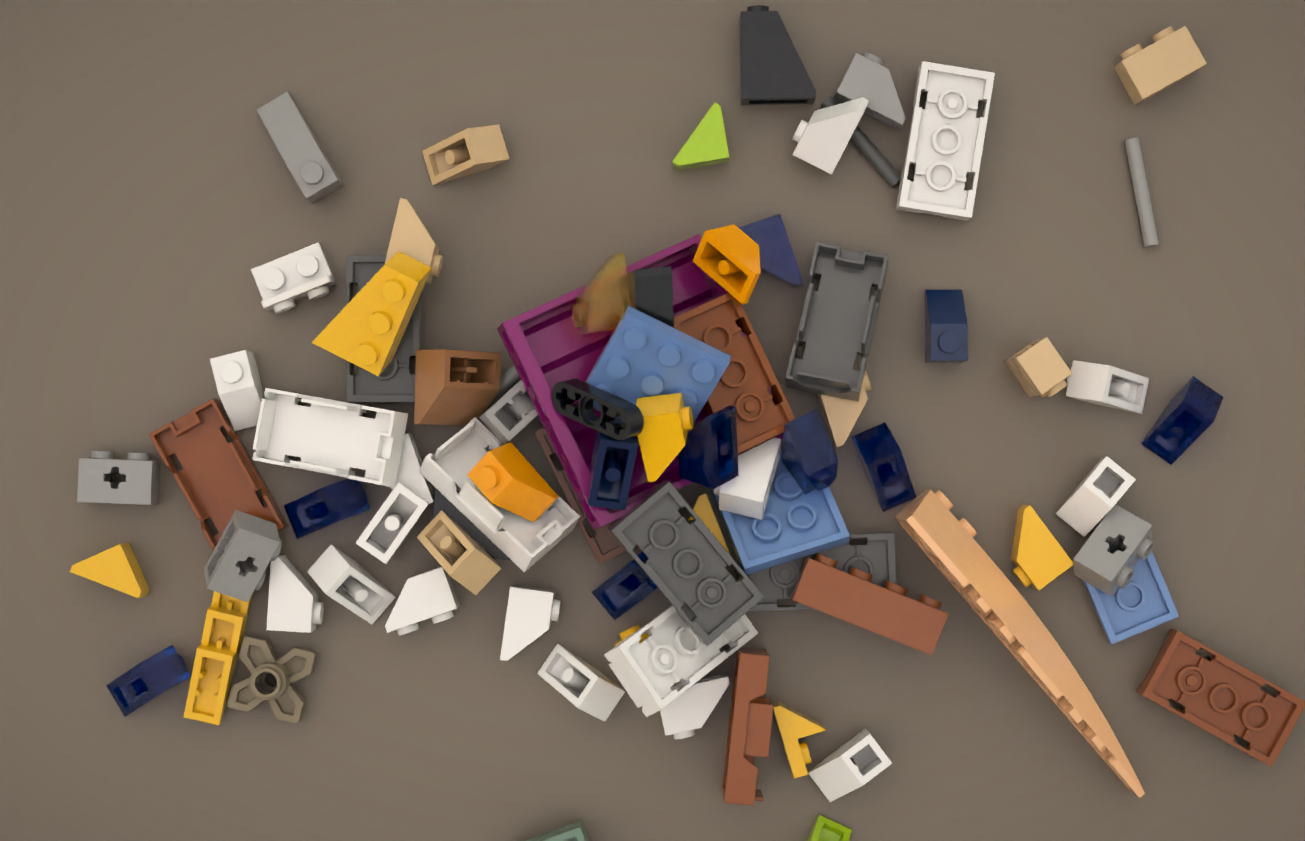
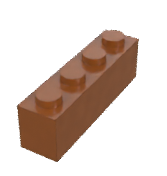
M817 553L815 560L806 556L790 596L793 601L933 655L949 614L940 610L942 602L922 594L919 601L905 596L907 588L887 580L884 587L870 582L872 574L854 567L851 568L850 573L836 568L838 561Z

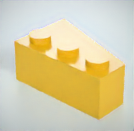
M398 251L311 343L379 376L394 358L432 267Z

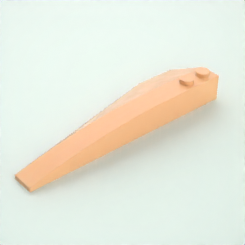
M925 489L894 516L895 520L1131 793L1141 798L1145 792L1126 754L1070 660L1027 601L974 540L973 537L977 535L975 529L966 519L961 518L958 521L949 511L953 504L940 490L934 493L931 489Z

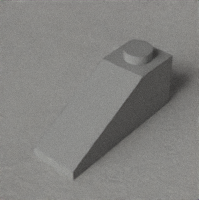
M288 91L257 109L285 164L307 200L314 204L344 186Z

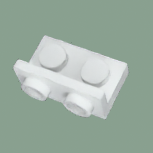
M319 242L251 269L263 299L261 301L263 309L268 311L274 309L276 314L296 307L295 300L308 296L309 300L325 296L330 293L328 287L337 284Z

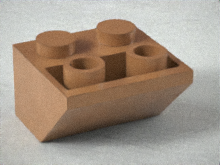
M449 349L416 350L414 424L466 426L473 418L476 417L478 419L484 414L500 391L501 353Z

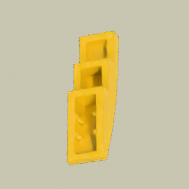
M214 591L211 606L207 609L201 644L196 650L184 718L215 725L221 724L242 645L253 594L249 601L245 602Z

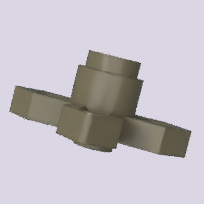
M251 635L244 637L239 658L251 672L249 678L232 686L228 707L250 712L263 701H268L277 720L297 724L302 719L306 701L292 683L313 673L317 657L316 651L295 647L277 660L269 640ZM269 673L275 676L277 685L269 683Z

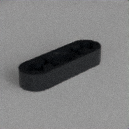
M576 378L558 382L552 389V402L560 414L611 438L621 441L638 436L643 430V415L640 409L631 402ZM594 400L598 402L601 408L600 418L594 412Z

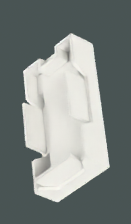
M925 61L921 62L918 68L913 99V114L896 210L927 213L964 221L972 218L995 73ZM921 92H927L924 109L919 107ZM978 101H983L982 117L976 118ZM910 164H915L913 181L907 180ZM973 174L969 190H964L967 179L966 175Z
M265 388L264 396L266 399L262 398L253 444L255 451L252 460L395 487L408 413ZM298 402L311 403V407L298 405ZM367 410L376 411L375 419L362 417V415ZM288 456L300 457L301 461H293ZM352 469L366 470L365 477L355 475L356 471H352Z
M475 417L463 429L437 448L435 454L429 453L424 458L419 472L523 572H526L573 531L580 515L560 497L535 522H531L491 503L467 474L488 451L502 446V443Z
M683 603L681 609L691 620L693 617H695V615L689 609V607L685 603ZM671 605L645 626L605 653L604 656L611 662L608 665L637 708L642 706V712L648 717L670 704L756 636L758 632L746 614H744L711 644L706 646L698 639ZM647 633L649 637L639 643V640L642 639L641 636ZM728 643L730 647L720 652L719 649Z

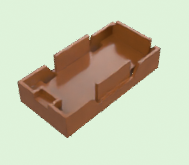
M727 293L674 317L675 329L731 356L730 364L703 406L705 414H710V426L726 459L798 426V422L748 316L737 299L730 293ZM741 332H743L747 336L743 338ZM769 387H771V395L769 394L767 389ZM718 411L721 412L728 428L725 429L718 414Z
M211 399L191 410L190 413L149 434L166 467L173 473L194 514L200 520L202 532L213 551L235 510L275 523L278 532L289 526L237 431H234L219 399ZM225 427L227 433L235 441L229 443L221 428ZM175 454L183 467L181 471H179L172 458ZM259 490H262L263 498L268 505L264 507L261 498L257 494ZM209 518L212 519L215 527L219 532L216 535L214 534L209 523L207 522Z
M1172 628L1169 630L1167 639L1145 679L1136 690V693L1270 767L1273 766L1305 708L1304 700ZM1202 649L1210 653L1207 655L1210 661L1196 654V650ZM1265 684L1277 692L1273 697L1260 690V687ZM1169 699L1183 705V710L1180 708L1175 710L1168 706L1170 703ZM1234 734L1249 742L1246 748L1233 742L1235 739L1233 738Z
M741 647L736 651L722 784L724 803L754 806V801H763L764 798L762 791L756 789L758 768L754 765L755 758L753 756L768 758L774 705H770V698L760 697L766 694L770 656L767 654L766 649Z

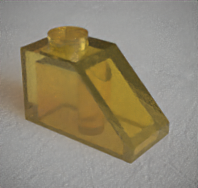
M616 253L609 256L576 297L577 304L573 305L572 314L575 326H580V335L613 332L627 307L630 306L624 253Z

